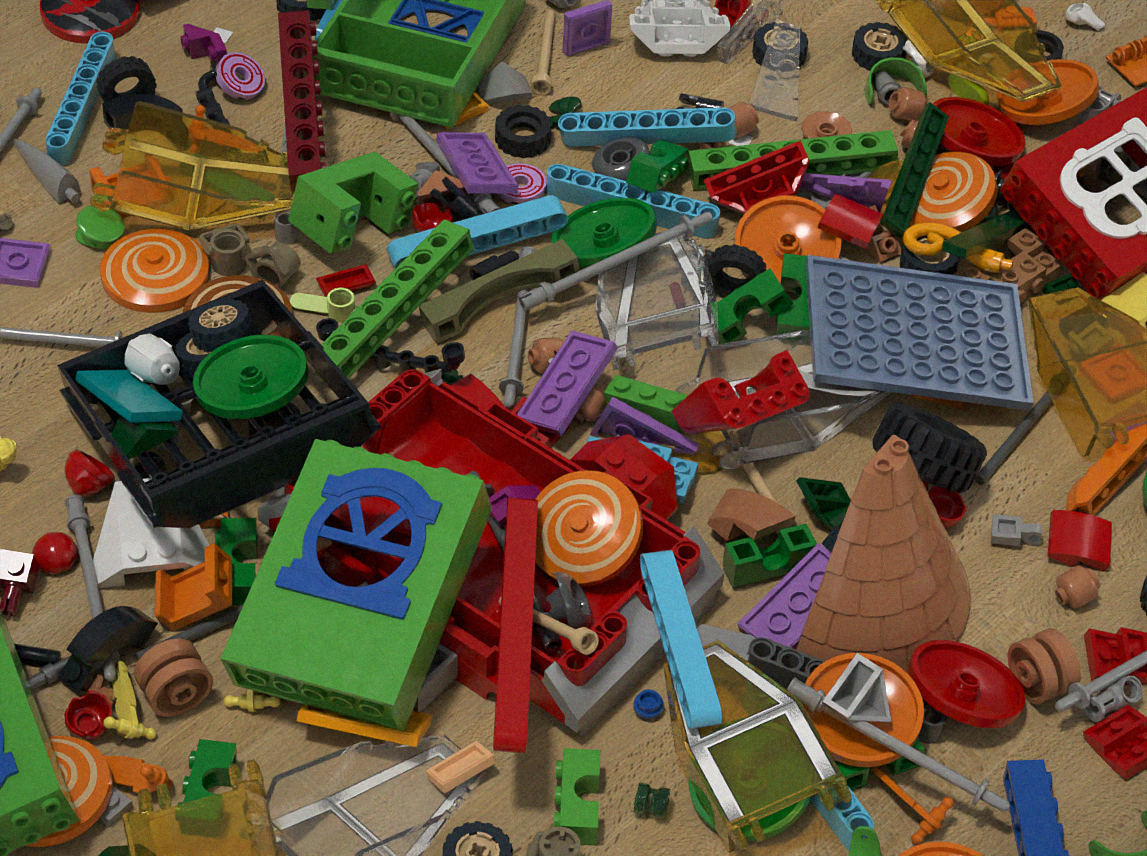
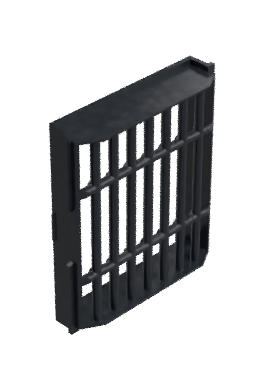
M263 280L212 301L234 299L245 303L249 308L254 327L252 336L263 335L261 332L273 320L286 337L303 350L308 363L339 399L327 404L320 403L305 385L298 395L311 411L297 415L293 414L289 407L285 405L276 410L285 422L274 427L268 426L261 416L247 418L258 431V434L249 438L241 437L227 418L208 412L232 443V445L220 450L213 447L181 405V403L196 397L193 379L186 377L180 370L179 376L189 388L179 393L172 392L166 384L146 383L147 385L152 384L160 395L182 410V417L179 421L205 454V457L198 460H188L171 438L161 444L179 468L168 473L161 472L147 451L136 456L152 480L143 481L111 435L121 415L76 381L77 371L128 370L124 364L128 343L140 335L149 333L162 338L172 345L176 356V344L190 332L188 326L189 317L202 305L57 365L64 388L60 390L62 397L91 439L98 440L119 470L117 473L119 479L153 528H191L296 482L315 439L322 441L334 440L342 446L351 448L361 447L375 431L381 429L380 423L371 413L369 402L326 354L324 347L312 333L301 325ZM90 404H99L110 419V422L103 424Z

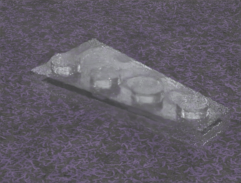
M754 0L718 43V61L727 65L754 40V34L758 31V28L763 27L767 23L774 22L783 14L782 0Z
M776 20L749 103L756 111L795 122L798 119L800 26Z

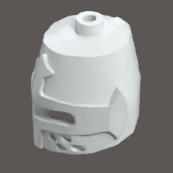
M150 333L140 335L128 343L124 364L132 375L142 382L159 385L169 384L176 380L179 375L180 365L173 352L172 345Z

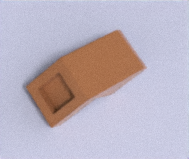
M876 205L868 206V208L877 211ZM879 224L874 236L870 240L867 251L877 262H882L901 254V247L897 236L887 229L884 230L883 226Z

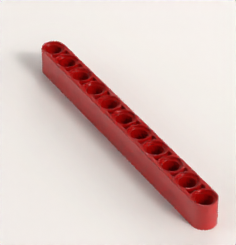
M508 497L493 736V751L525 754L538 510V500Z

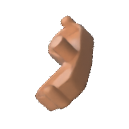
M97 673L88 690L105 695L112 705L113 690L108 687H101L103 676Z

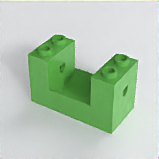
M375 151L298 176L288 221L327 252L333 254L351 247L359 216H366L388 234L407 228L410 222L413 203L416 199L418 183Z

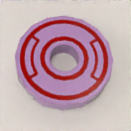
M231 52L224 55L216 66L217 83L231 97L236 99L241 97L244 100H250L255 98L264 87L265 76L263 69L257 61L248 55ZM235 73H240L245 80L237 78Z
M515 163L507 165L517 184L523 183L525 186H519L517 193H497L499 198L512 204V201L521 204L544 196L546 177L541 170L529 164Z

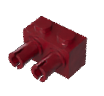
M0 549V588L4 589L0 603L1 614L8 616V612H11L10 616H17L22 592L33 594L40 565L33 554Z

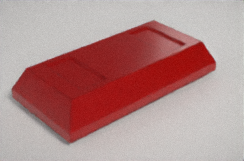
M367 264L316 278L325 297L335 288H346L356 292L376 284Z

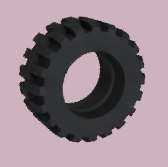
M896 402L888 407L872 439L873 449L876 450V453L892 435L905 440L909 445L908 451L922 481L951 492L956 491L957 493H964L971 488L987 456L985 445L967 431L960 429L955 424L937 415L935 416L928 411L921 410L912 405L909 406L905 403Z

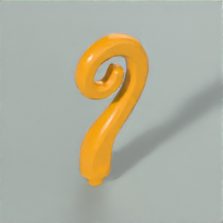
M919 223L905 230L903 243L909 251L915 254L934 256L943 251L941 249L944 239H949L962 232L943 224ZM927 236V241L930 244L920 243L917 239ZM990 249L982 250L968 257L973 265L988 272L1000 274L1002 269L1011 271L1013 267V260L1004 259V253Z

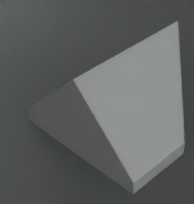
M500 62L488 73L477 87L480 97L487 104L532 97V91L526 76L504 62Z
M856 653L822 701V704L847 720L892 722L883 669L859 653Z

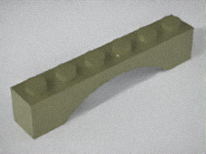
M561 239L421 304L419 310L423 326L437 344L461 333L469 320L478 311L496 299L513 292L537 288L544 281L553 284L580 271L578 257L565 241Z

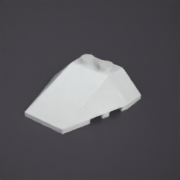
M642 0L641 7L637 6L635 14H630L629 16L630 30L653 53H658L660 56L683 54L684 56L694 57L698 54H704L730 31V23L726 15H719V10L716 7L712 9L709 7L710 2L708 0Z
M152 478L143 479L144 482L152 480ZM117 481L113 487L93 558L98 589L125 586L124 574L183 568L185 571L205 562V547L209 546V543L199 524L191 528H153L123 483Z

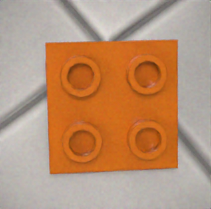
M1147 36L1140 39V41L1134 40L1124 46H1118L1112 54L1105 57L1135 87L1147 83Z

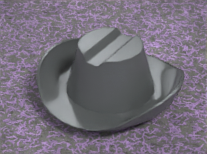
M635 137L619 138L604 144L594 155L591 165L598 174L626 181L632 158L641 152L650 155L647 144L641 139Z
M561 571L552 572L559 584V587L546 598V601L551 606L550 613L552 617L562 623L568 622V626L574 629L581 627L589 628L592 621V611L584 591L569 574Z

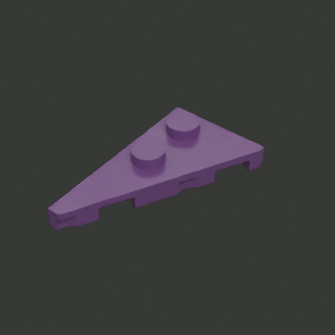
M805 173L800 187L830 199L836 193L866 207L876 205L877 211L881 212L892 181Z
M614 397L611 398L590 433L596 437H599L601 432L615 436L630 434L639 441L655 445L674 446L675 452L683 454L690 453L694 455L699 446V443Z

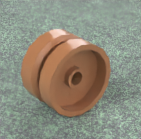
M1048 628L1036 633L1032 638L1026 637L1009 646L1007 654L1009 669L1022 684L1025 698L1032 704L1040 705L1052 700L1056 695L1066 694L1071 684L1074 682L1080 683L1081 672L1077 655L1070 642L1058 630Z
M181 638L170 639L155 645L144 653L134 669L135 680L140 689L146 694V699L152 710L157 715L165 717L177 716L192 710L202 703L209 695L213 686V676L207 666L201 661V656L189 640Z

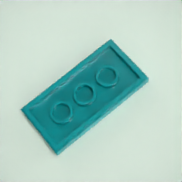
M128 370L77 371L76 381L130 423L181 420V409L146 383L136 378Z

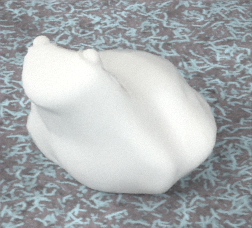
M1087 3L1073 4L1066 11V19L1077 25L1087 24L1097 31L1105 26V23L1095 15Z
M907 40L903 49L911 56L912 62L921 70L924 78L929 77L934 72L935 65L930 64L926 57H929L927 53H922L914 43Z

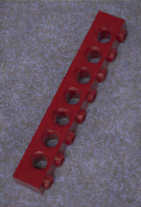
M309 10L278 13L288 174L291 192H295L298 176L326 167V162H321V157H326L325 143L319 140V137L324 136L323 120L318 121V116H323L321 100H316V96H321L320 80H315V76L320 75L318 60L313 59V56H318L317 40H312V36H317L315 20L310 21Z

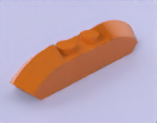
M1147 424L1124 433L1111 443L1112 447L1104 452L1103 457L1088 469L1086 475L1074 483L1067 496L1066 510L1094 516L1147 460Z

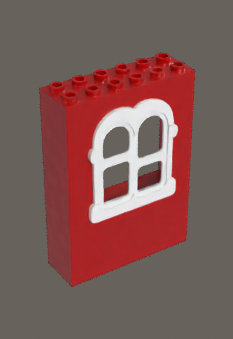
M1147 87L1016 160L1000 189L1004 198L1020 213L1021 218L1034 229L1037 236L1042 241H1045L1055 257L1067 267L1071 275L1087 290L1089 296L1100 307L1103 306L1101 302L1103 298L1142 272L1147 274V205L1133 190V186L1147 179ZM1120 146L1137 164L1140 170L1137 172L1129 170L1115 154L1114 149ZM1098 158H1106L1122 176V180L1099 193H1091L1084 190L1077 182V172ZM1117 195H1124L1141 214V218L1131 224L1119 225L1107 217L1104 208L1105 204Z

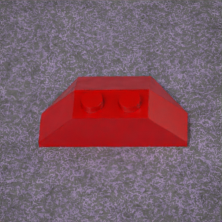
M800 140L704 180V183L713 202L745 214L752 206L765 199L784 195L796 196L810 160Z
M630 434L589 441L570 459L585 470L603 473L607 470L653 499L652 511L666 520L677 511L674 466Z

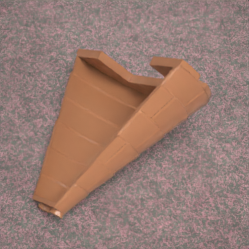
M892 435L861 472L796 650L824 661L848 653L872 654L895 663L908 674L909 661L918 646L933 640L956 642L959 640L966 626L971 596L970 585L964 566L949 539L925 485L918 475L917 468L908 451L909 445L905 440L900 439L896 435Z

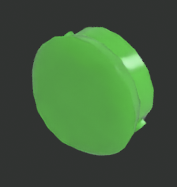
M99 205L87 206L78 213L76 219L78 229L76 230L75 237L83 245L98 249H108L121 238L124 233L125 224L122 217L112 209Z

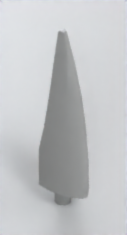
M19 139L13 140L19 153L44 189L58 203L67 199L73 203H77L80 200L81 196L79 194L81 190L78 180L64 166L40 149Z

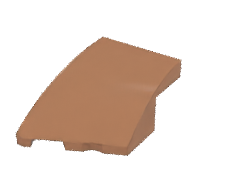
M729 488L724 493L707 524L726 541L743 534H747L755 540L793 525L796 516L785 507L763 495L748 490Z

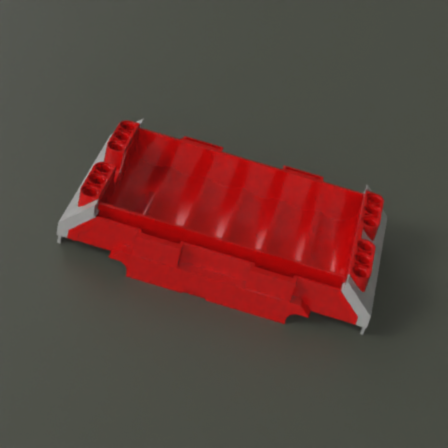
M413 369L406 370L369 401L371 413L380 423L381 429L375 431L361 446L362 448L379 455L383 453L390 454L396 459L407 462L415 460L425 466L436 469L438 467L447 468L453 473L464 476L471 471H476L481 480L484 481V484L492 485L495 494L506 486L536 485L542 491L547 485L561 476L572 472L586 471L538 441V428L494 400L485 408L445 383L441 378V369L427 373ZM607 470L604 473L621 481L637 500L643 516V536L635 557L621 573L604 583L581 587L591 607L592 621L588 629L596 632L598 635L597 648L591 654H582L572 647L570 640L559 635L562 640L561 647L555 651L547 652L538 633L532 629L529 700L575 732L580 730V736L583 738L666 655L641 573V554L667 550L673 551L695 624L714 606L716 592L723 586L724 581L723 570L694 526L685 532L652 511V498ZM296 482L280 488L258 507V520L268 528L276 531ZM362 497L360 504L366 536L397 512L400 507L385 498ZM348 504L342 505L326 520L325 526L353 533ZM488 520L439 642L458 655L457 678L455 680L485 700L489 698V692L496 694L501 612L499 599L502 594L504 559L502 549ZM318 538L317 557L322 570L329 578L345 586L357 587L365 581L369 585L378 583L390 576L404 560L323 538ZM535 562L534 591L544 612L550 613L551 606L546 601V598L559 587V584L544 573Z

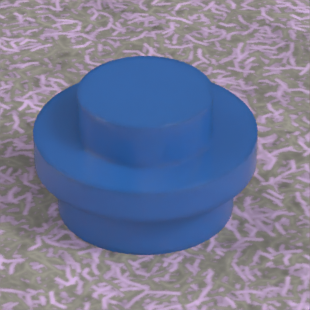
M648 689L641 691L635 697L633 708L640 717L653 719L663 712L664 702L658 692Z

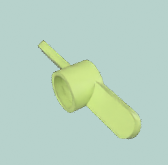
M335 288L328 293L327 297L295 293L290 298V303L294 309L328 314L329 318L335 319L337 322H344L359 307L355 305L353 292L346 288Z

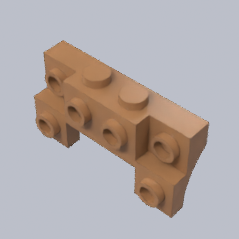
M1025 228L1007 241L1006 247L1016 254L1015 257L1010 259L1013 260L1011 271L1002 269L1000 274L993 272L986 274L970 263L953 275L1017 284L1021 304L1033 293L1040 292L1045 284L1059 277L1063 264L1044 250L1045 241H1042L1037 235Z

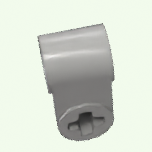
M1099 86V93L1095 101L1082 111L1080 124L1112 107L1115 100H1121V95L1117 93L1113 95L1102 90V86Z

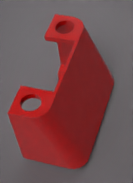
M786 350L773 356L769 364L755 377L734 386L740 397L739 399L729 382L717 377L700 384L671 412L680 428L688 434L737 429L805 403L810 397V391L791 355ZM751 387L756 392L747 395L746 388Z

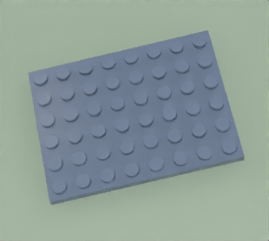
M807 255L805 271L813 382L1031 410L1034 402L1017 284Z

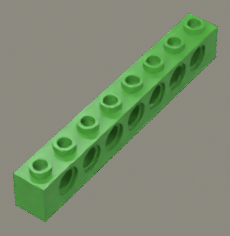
M892 130L692 150L688 152V172L693 191L706 190L705 179L800 140L810 160L805 173L840 176L843 174L896 170L898 148Z
M443 220L321 344L326 354L348 379L474 250L470 229Z

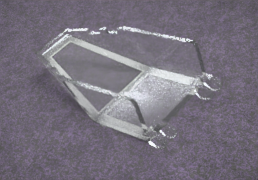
M686 234L599 274L596 313L604 339L614 341L618 346L610 360L613 371L620 369L619 358L626 357L629 365L634 366L636 365L635 354L690 340H692L695 350L701 349L700 338L708 336L712 346L718 344V304L704 246L701 244L697 246L694 239L689 240Z
M797 331L709 346L704 351L696 378L678 385L675 391L689 395L703 382L719 377L729 382L739 399L740 397L734 386L755 377L769 364L773 356L788 350L798 369L813 375L810 331ZM751 387L746 388L747 395L756 392ZM809 388L810 397L803 404L742 428L722 430L721 432L726 440L715 444L712 452L717 457L723 456L719 462L722 468L736 469L742 464L815 451L892 392L878 390L865 396H854Z
M446 735L423 736L417 747L390 741L380 745H373L371 741H361L276 775L271 781L259 816L246 823L241 829L240 837L245 841H249V839L255 838L262 831L264 834L259 835L252 846L258 853L268 850L275 843L288 856H422L485 778L488 771L483 770L444 793L428 779L426 770L461 750Z

